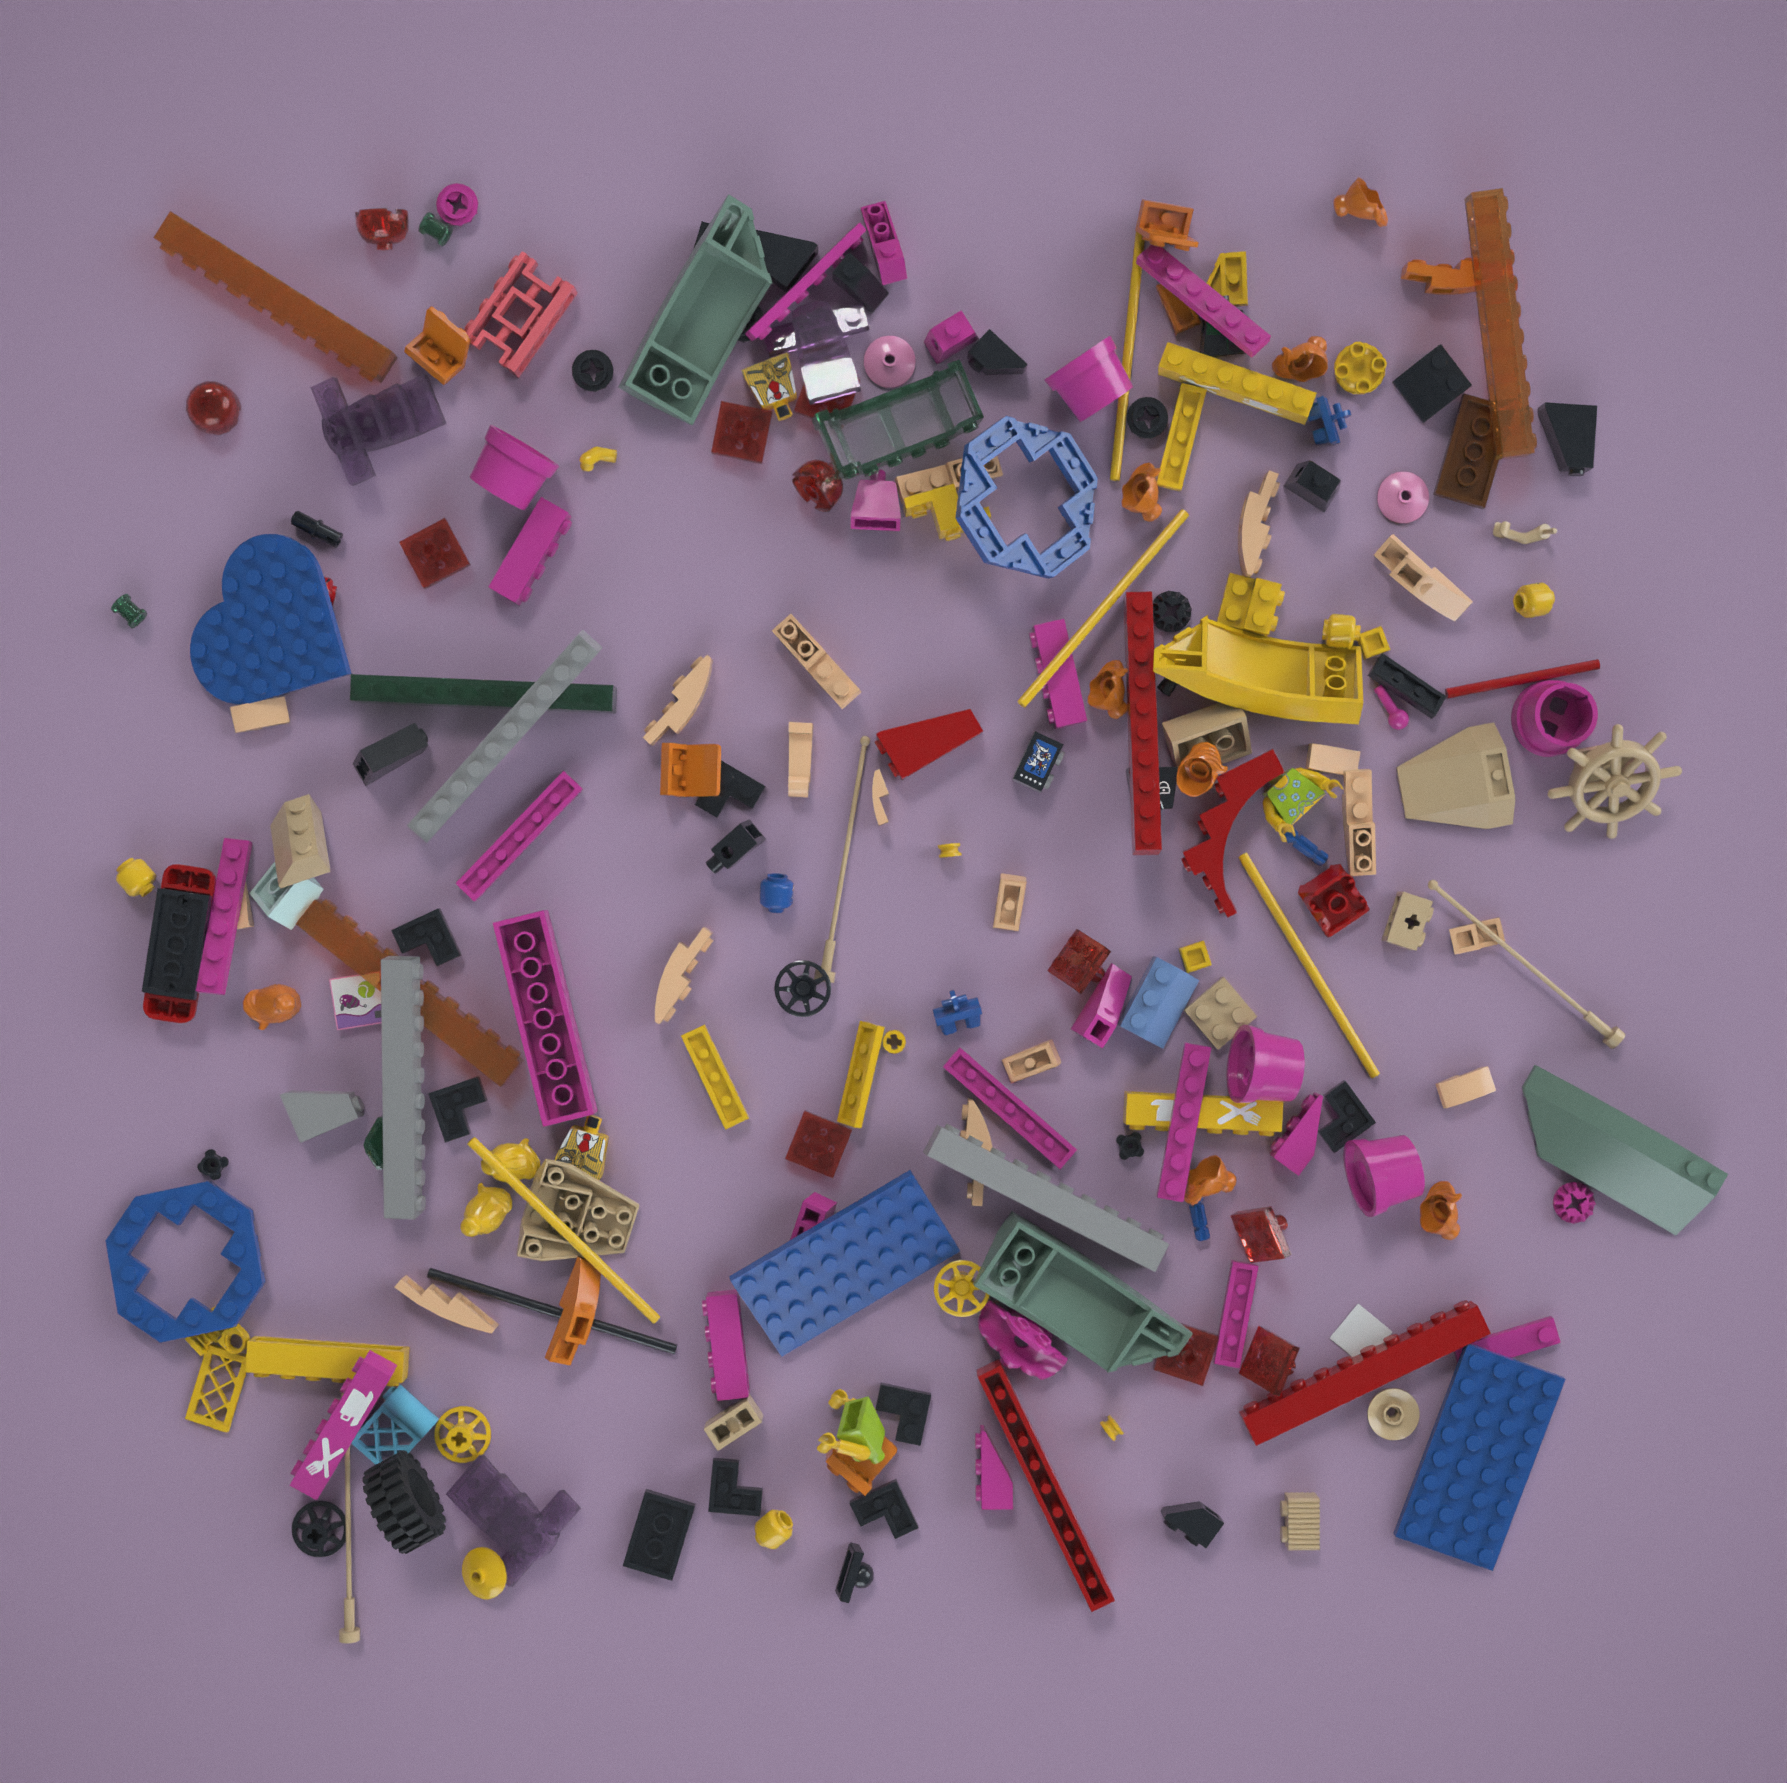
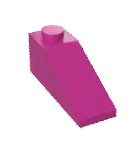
M816 1192L803 1200L790 1240L834 1215L838 1202Z

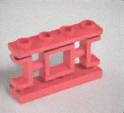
M523 251L519 256L515 255L508 266L509 271L504 277H500L496 281L493 294L489 299L483 300L475 320L471 319L464 328V331L470 338V345H473L478 350L488 340L505 353L498 362L518 378L577 295L575 287L566 280L563 281L559 276L556 277L551 286L534 276L533 272L538 267V263ZM521 274L532 282L526 294L514 287ZM541 289L553 297L545 310L534 301ZM516 297L534 309L521 329L503 318ZM492 317L503 325L496 337L484 330ZM512 332L524 340L516 353L504 344Z

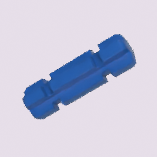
M1295 830V837L1291 832L1284 834L1288 843H1293L1292 846L1307 858H1312L1315 864L1318 866L1325 864L1329 857L1328 854L1323 850H1318V847L1303 835H1298V831Z
M1203 1199L1198 1204L1189 1206L1192 1223L1196 1227L1194 1230L1195 1237L1198 1241L1210 1238L1209 1228L1206 1227L1208 1223L1204 1204L1201 1203Z

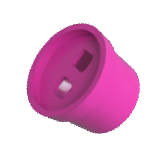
M1111 335L1044 379L1052 391L1056 390L1080 422L1133 388L1127 373L1114 351L1117 347Z
M489 425L484 437L486 443L469 477L495 496L519 509L525 510L547 477L551 478L559 468V465L516 437L493 425Z
M1543 680L1525 688L1517 697L1511 713L1512 729L1519 743L1531 753L1543 757L1561 756L1566 754L1570 748L1579 746L1592 734L1598 720V709L1593 696L1580 685L1560 680ZM1553 697H1558L1567 702L1563 715L1549 709ZM1544 720L1557 726L1554 737L1544 733L1545 729L1542 725Z
M1245 1024L1240 1026L1231 1042L1227 1060V1088L1232 1101L1235 1103H1253L1256 1100L1293 1101L1299 1093L1304 1076L1305 1057L1301 1042L1298 1039L1266 1033L1258 1027Z
M1399 1135L1370 1141L1367 1139H1357L1346 1142L1343 1157L1347 1181L1358 1207L1367 1217H1374L1384 1213L1388 1207L1423 1194L1425 1178L1422 1163L1415 1146L1407 1136Z

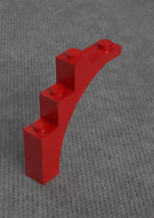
M1274 749L1217 776L1218 782L1214 786L1220 798L1225 796L1227 801L1200 813L1201 820L1197 821L1204 835L1209 833L1210 838L1184 850L1183 854L1185 857L1181 858L1187 872L1192 871L1194 876L1203 871L1206 875L1202 879L1208 891L1214 890L1217 896L1214 903L1219 913L1225 912L1227 918L1237 913V909L1225 887L1223 859L1227 837L1235 818L1248 799L1267 782L1285 773Z

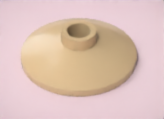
M1388 1388L1378 1392L1370 1401L1367 1410V1418L1372 1430L1387 1440H1400L1409 1436L1417 1427L1420 1417L1416 1400L1408 1392L1399 1388ZM1389 1408H1395L1394 1415H1387Z

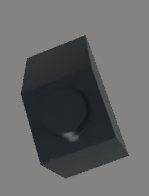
M850 253L845 256L832 272L833 282L871 314L875 312L889 295L888 291L872 272Z
M990 329L968 351L967 355L969 359L968 364L976 372L980 373L982 371L985 375L1023 374L1028 365Z

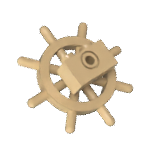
M1616 724L1612 728L1611 742L1582 749L1570 748L1567 751V755L1574 760V769L1570 775L1568 786L1553 788L1547 793L1550 799L1570 796L1571 801L1578 810L1565 823L1564 829L1567 832H1572L1587 818L1594 822L1607 823V837L1614 839L1617 836L1618 822L1635 816L1643 809L1653 816L1660 815L1661 808L1653 803L1652 800L1659 789L1661 779L1676 777L1682 774L1680 766L1660 769L1657 760L1652 755L1666 740L1667 735L1664 732H1658L1643 746L1634 741L1623 740V726ZM1644 762L1645 772L1634 773ZM1642 783L1637 791L1630 787L1632 784ZM1598 791L1588 802L1584 800V793ZM1626 796L1628 798L1627 800L1619 803L1620 797ZM1608 797V806L1599 807V805Z

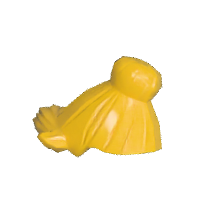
M524 1138L519 1144L506 1143L498 1145L490 1151L519 1180L534 1178L535 1173L540 1167V1159L530 1147L528 1138ZM483 1159L481 1160V1169L485 1174L491 1175L498 1181L506 1182Z
M483 1183L478 1184V1194L466 1205L464 1220L460 1224L461 1232L465 1236L484 1235L494 1232L499 1228L507 1213L512 1209V1198L505 1189L485 1187Z

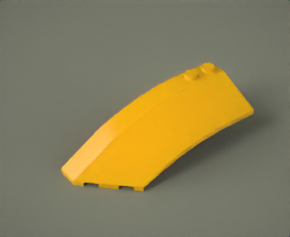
M1207 615L1200 619V624L1192 629L1190 627L1175 635L1170 643L1165 646L1161 644L1154 649L1153 672L1208 699L1250 712L1278 718L1359 725L1364 703L1361 646H1352L1349 649L1332 648L1326 644L1304 643L1262 636L1210 620Z

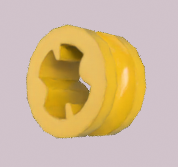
M960 843L937 845L941 850V853L938 855L939 858L962 856L961 852L958 851V847L961 846Z
M899 1030L886 1032L883 1037V1046L886 1051L895 1054L904 1049L906 1040L902 1032ZM896 1034L897 1038L902 1040L901 1045L897 1044L898 1048L892 1049L891 1044L887 1043V1038L891 1039L890 1035Z
M1109 1415L1107 1416V1421H1101L1100 1425L1109 1437L1115 1441L1118 1434L1123 1435L1124 1432L1114 1418Z

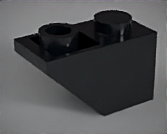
M1200 1501L1166 1506L1161 1510L1165 1519L1163 1522L1176 1532L1179 1529L1185 1533V1539L1196 1547L1200 1544L1207 1548L1224 1525L1221 1516Z

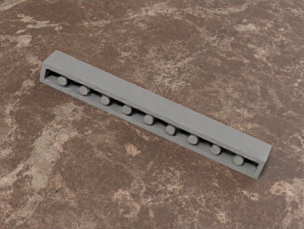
M582 630L407 826L427 843L603 647Z
M387 956L381 959L384 1218L416 1219L425 1210L426 1198L422 1196V1186L425 1183L426 1177L425 1171L422 1170V1160L425 1157V1146L422 1145L425 1121L421 1119V1109L424 1108L425 1096L421 1093V1083H423L425 1075L424 1068H421V1058L424 1055V1043L421 1042L424 1018L420 1016V1006H422L424 1001L423 990H420V980L423 978L424 970L423 965L420 964V957Z
M947 1123L945 1127L937 1124L923 1151L924 1154L1156 1272L1169 1246L1167 1242L1162 1240L1163 1234L1151 1228L1146 1232L1140 1228V1222L1130 1217H1127L1126 1221L1117 1217L1119 1212L1107 1205L1102 1209L1095 1205L1097 1200L1085 1194H1082L1081 1198L1072 1194L1074 1191L1072 1187L1062 1182L1058 1186L1051 1183L1052 1177L1043 1172L1037 1171L1035 1175L1027 1171L1029 1165L1017 1159L1012 1163L1004 1159L1006 1154L994 1147L989 1151L981 1147L982 1141L970 1135L968 1139L959 1136V1129Z

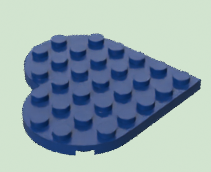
M279 534L257 535L240 544L230 555L223 571L222 595L224 602L218 603L206 611L199 619L192 633L190 658L194 673L201 685L210 694L222 701L232 704H246L271 699L351 675L352 672L323 572L314 554L305 545L300 544L291 537Z

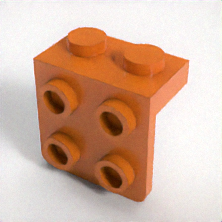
M1142 199L1135 231L1142 235L1143 240L1150 241L1149 244L1165 247V243L1174 245L1176 249L1189 251L1190 247L1198 248L1199 244L1198 241L1188 236L1194 211L1193 208Z
M431 306L426 310L423 331L405 346L404 352L441 384L445 385L465 368L470 338L462 328H458L448 320L443 312Z
M662 743L660 795L711 797L720 794L721 746L719 744L685 745Z
M884 1436L881 1449L885 1457L877 1464H873L870 1459L857 1462L851 1456L836 1452L837 1449L831 1448L826 1453V1467L834 1475L843 1476L847 1480V1486L855 1493L860 1491L866 1496L872 1489L873 1479L897 1453V1447Z

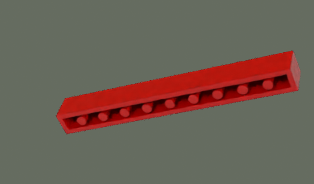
M1152 591L1126 592L1123 605L1125 662L1128 669L1126 673L1132 855H1159L1162 850L1156 678L1155 672H1153Z
M1467 1300L1458 1302L1453 1306L1454 1309L1446 1313L1444 1311L1435 1313L1430 1317L1429 1321L1423 1324L1415 1323L1407 1327V1331L1400 1335L1392 1334L1383 1339L1384 1343L1366 1346L1360 1350L1361 1354L1352 1358L1351 1356L1343 1357L1336 1362L1337 1365L1329 1369L1327 1367L1318 1369L1313 1373L1314 1376L1306 1380L1303 1378L1295 1380L1290 1384L1289 1388L1283 1391L1275 1390L1270 1392L1266 1396L1267 1398L1260 1402L1252 1401L1243 1406V1410L1239 1411V1414L1252 1441L1258 1446L1491 1334L1478 1305Z
M1000 1359L977 1369V1377L1091 1612L1114 1602L1112 1590Z

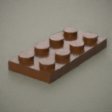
M1465 393L1462 395L1433 495L1479 509L1486 507L1514 411L1513 407Z

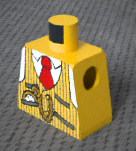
M788 352L741 370L745 382L763 412L774 408L778 421L785 420L793 415L788 403L796 400L797 394Z
M589 1115L586 1117L584 1127L573 1125L554 1160L572 1164L600 1180L604 1173L609 1139L608 1135L598 1132L602 1118Z

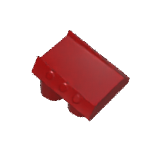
M1341 864L1330 865L1327 870L1306 884L1300 885L1298 890L1299 896L1327 938L1370 911L1366 899L1355 886V880L1344 870Z

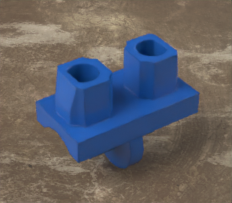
M1324 395L1316 398L1317 402L1312 405L1308 421L1312 422L1322 418L1325 427L1312 431L1315 444L1331 443L1336 445L1341 443L1335 422H1338L1340 430L1346 429L1345 419L1352 415L1351 411H1342L1340 403L1332 405L1335 413L1332 415L1328 399Z
M951 990L949 991L951 998L941 1001L943 1007L932 1009L936 1024L940 1026L944 1035L955 1033L957 1031L955 1021L965 1019L967 1028L971 1029L980 1026L982 1010L977 997L969 1000L966 994L956 997L955 991Z

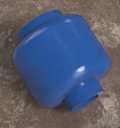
M772 873L768 874L767 878L761 881L759 900L762 906L768 908L769 912L782 913L785 908L793 904L794 884L788 879L787 875Z

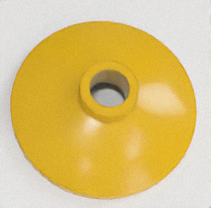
M487 1547L474 1548L467 1553L462 1563L464 1583L473 1595L480 1599L488 1600L495 1598L503 1591L506 1585L507 1573L501 1557L495 1551Z

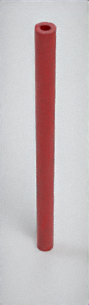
M1596 659L1446 688L1445 696H1447V699L1598 670L1600 669V661Z

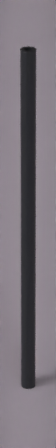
M430 1268L427 1274V1278L560 1319L563 1312L562 1308L434 1268ZM597 1319L593 1320L591 1329L674 1355L678 1346L677 1344Z

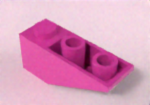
M886 201L860 207L882 285L907 279L903 252Z
M1111 963L1071 1027V1030L1091 1043L1103 1048L1117 1026L1132 976Z
M1316 1092L1313 1095L1309 1094L1301 1104L1303 1109L1298 1116L1294 1115L1290 1118L1285 1126L1287 1131L1282 1137L1278 1136L1270 1146L1272 1151L1269 1155L1298 1176L1315 1153L1323 1096Z
M980 1425V1433H975V1449H980V1459H975V1473L980 1475V1485L975 1486L976 1501H980L982 1510L1013 1509V1482L1011 1475L985 1426Z

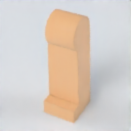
M789 722V797L808 798L813 723Z

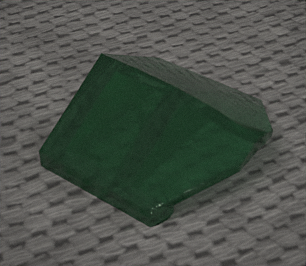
M383 1115L376 1119L363 1143L365 1153L377 1170H383Z

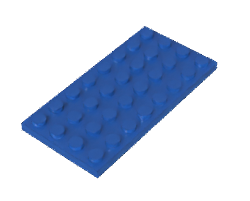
M909 1170L730 1275L729 1278L781 1356H784L959 1253L960 1249L914 1174Z
M1473 1344L1464 1346L1393 1533L1395 1537L1493 1571L1566 1379L1561 1375Z

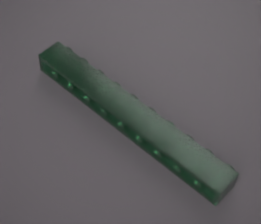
M351 674L350 701L372 704L512 709L535 682ZM571 683L546 711L616 714L617 688L614 685Z

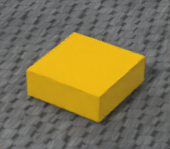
M1382 626L1360 633L1358 644L1361 646L1364 660L1390 650Z
M1204 940L1178 948L1186 973L1212 965Z

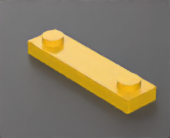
M1181 383L1160 464L1161 472L1156 480L1157 486L1179 492L1182 490L1207 389Z
M866 1021L859 1022L837 1117V1122L854 1128H862L885 1029L883 1026Z
M704 1024L681 1035L725 1130L749 1119L748 1113L706 1025Z

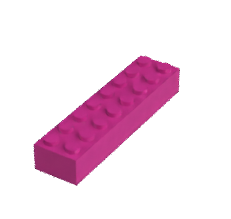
M542 910L494 922L493 927L543 1127L595 1114L598 1109L549 911Z

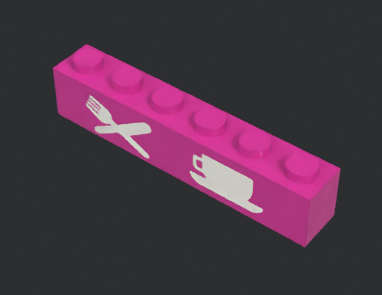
M369 1350L365 1359L359 1357L352 1369L356 1374L353 1379L347 1377L340 1389V1392L343 1393L341 1399L335 1398L327 1411L331 1416L328 1421L322 1419L315 1431L319 1436L316 1441L310 1439L303 1451V1454L306 1455L304 1461L302 1462L298 1459L290 1473L294 1478L289 1486L315 1500L319 1498L397 1367L396 1364Z

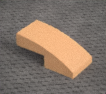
M285 696L230 707L235 733L259 730L263 727L288 724L290 722Z
M880 769L874 772L872 785L873 807L879 826L888 823L880 798L889 795Z
M1500 917L1480 921L1505 942ZM1475 923L1449 929L1455 955L1498 945L1494 939Z
M1488 1066L1477 1068L1463 1075H1455L1435 1084L1443 1109L1496 1091Z

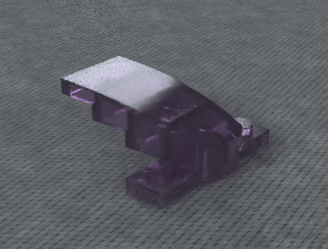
M809 302L792 311L793 322L771 327L773 330L764 338L769 358L797 350L810 405L861 391L856 370L844 337L870 331L863 303L833 311L828 302Z
M425 374L402 385L396 383L376 395L369 394L348 406L339 381L335 377L310 387L323 418L322 431L330 449L338 456L347 481L351 486L376 476L367 452L395 445L447 424L429 378Z
M479 1455L446 1493L453 1503L476 1526L506 1550L501 1559L506 1568V1585L508 1587H513L533 1563L543 1559L552 1551L562 1529L581 1509L565 1490H559L540 1512L525 1492H520L505 1473H500L485 1455Z

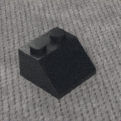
M1442 344L1422 357L1392 382L1422 423L1426 422L1472 386Z

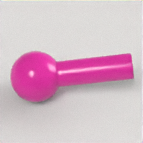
M1379 685L1373 689L1389 714V725L1396 730L1405 728L1409 723L1408 714L1404 710L1397 708L1385 687Z

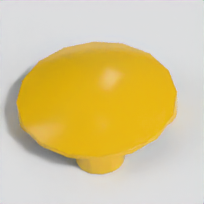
M1354 342L1346 346L1338 354L1334 363V375L1337 383L1345 391L1364 395L1374 391L1381 384L1385 376L1387 362L1376 347L1367 343Z

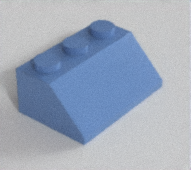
M1153 956L1117 1025L1163 1049L1199 980L1166 961Z

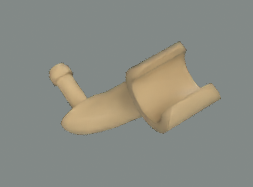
M1507 521L1502 523L1495 522L1493 529L1495 537L1507 538L1521 544L1548 539L1551 534L1557 533V529L1550 528L1548 524H1542L1529 532L1520 533L1511 530V523Z

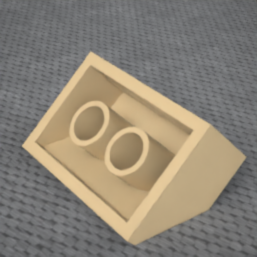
M1217 703L1162 723L1165 742L1174 767H1179L1181 761L1190 753L1192 747L1200 742H1209L1216 746L1220 754L1221 764L1252 754L1247 718L1242 709Z
M307 794L284 802L270 825L278 886L280 889L331 872L322 813L312 797Z

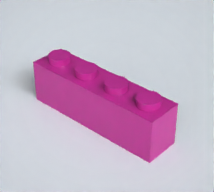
M540 497L488 587L519 606L522 601L525 603L533 591L530 587L534 580H539L546 569L544 563L547 558H552L559 547L557 541L561 534L566 535L572 524L570 521L572 516L567 511Z
M1064 619L1034 625L1032 627L1033 632L1029 633L1031 647L1037 649L1039 657L1035 658L1038 674L1042 673L1069 641ZM1071 654L1041 689L1043 699L1048 698L1050 708L1046 709L1049 724L1054 723L1055 729L1087 721L1075 663Z
M736 1289L708 1292L706 1300H702L703 1316H708L709 1326H705L706 1342L711 1341L712 1352H708L709 1368L714 1367L715 1376L711 1378L712 1394H717V1401L748 1398L750 1387L739 1293Z

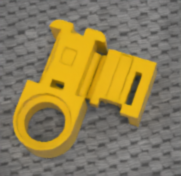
M238 1323L236 1327L186 1337L185 1340L200 1356L210 1350L208 1346L213 1341L215 1343L218 1342L228 1353L238 1354L247 1349V1341L250 1340V1336ZM233 1334H237L242 1338V1346L240 1348L232 1346L230 1339Z

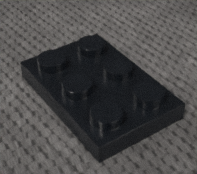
M646 1489L623 1566L672 1581L696 1503Z

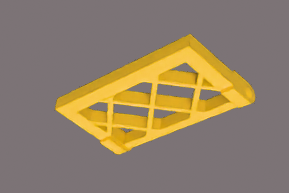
M210 1344L208 1346L210 1350L204 1354L185 1419L222 1432H229L247 1373L245 1372L246 1354H230L223 1347ZM213 1354L220 1356L223 1364L211 1369L210 1364ZM232 1361L241 1363L237 1377L229 1364ZM225 1365L232 1380L220 1385L213 1371ZM209 1374L216 1388L204 1394L202 1390L206 1377ZM233 1382L235 1384L231 1400L228 1401L222 1387ZM218 1391L224 1405L212 1410L205 1396ZM200 1399L208 1411L205 1415L196 1413ZM226 1407L227 1413L224 1421L218 1420L214 1412Z

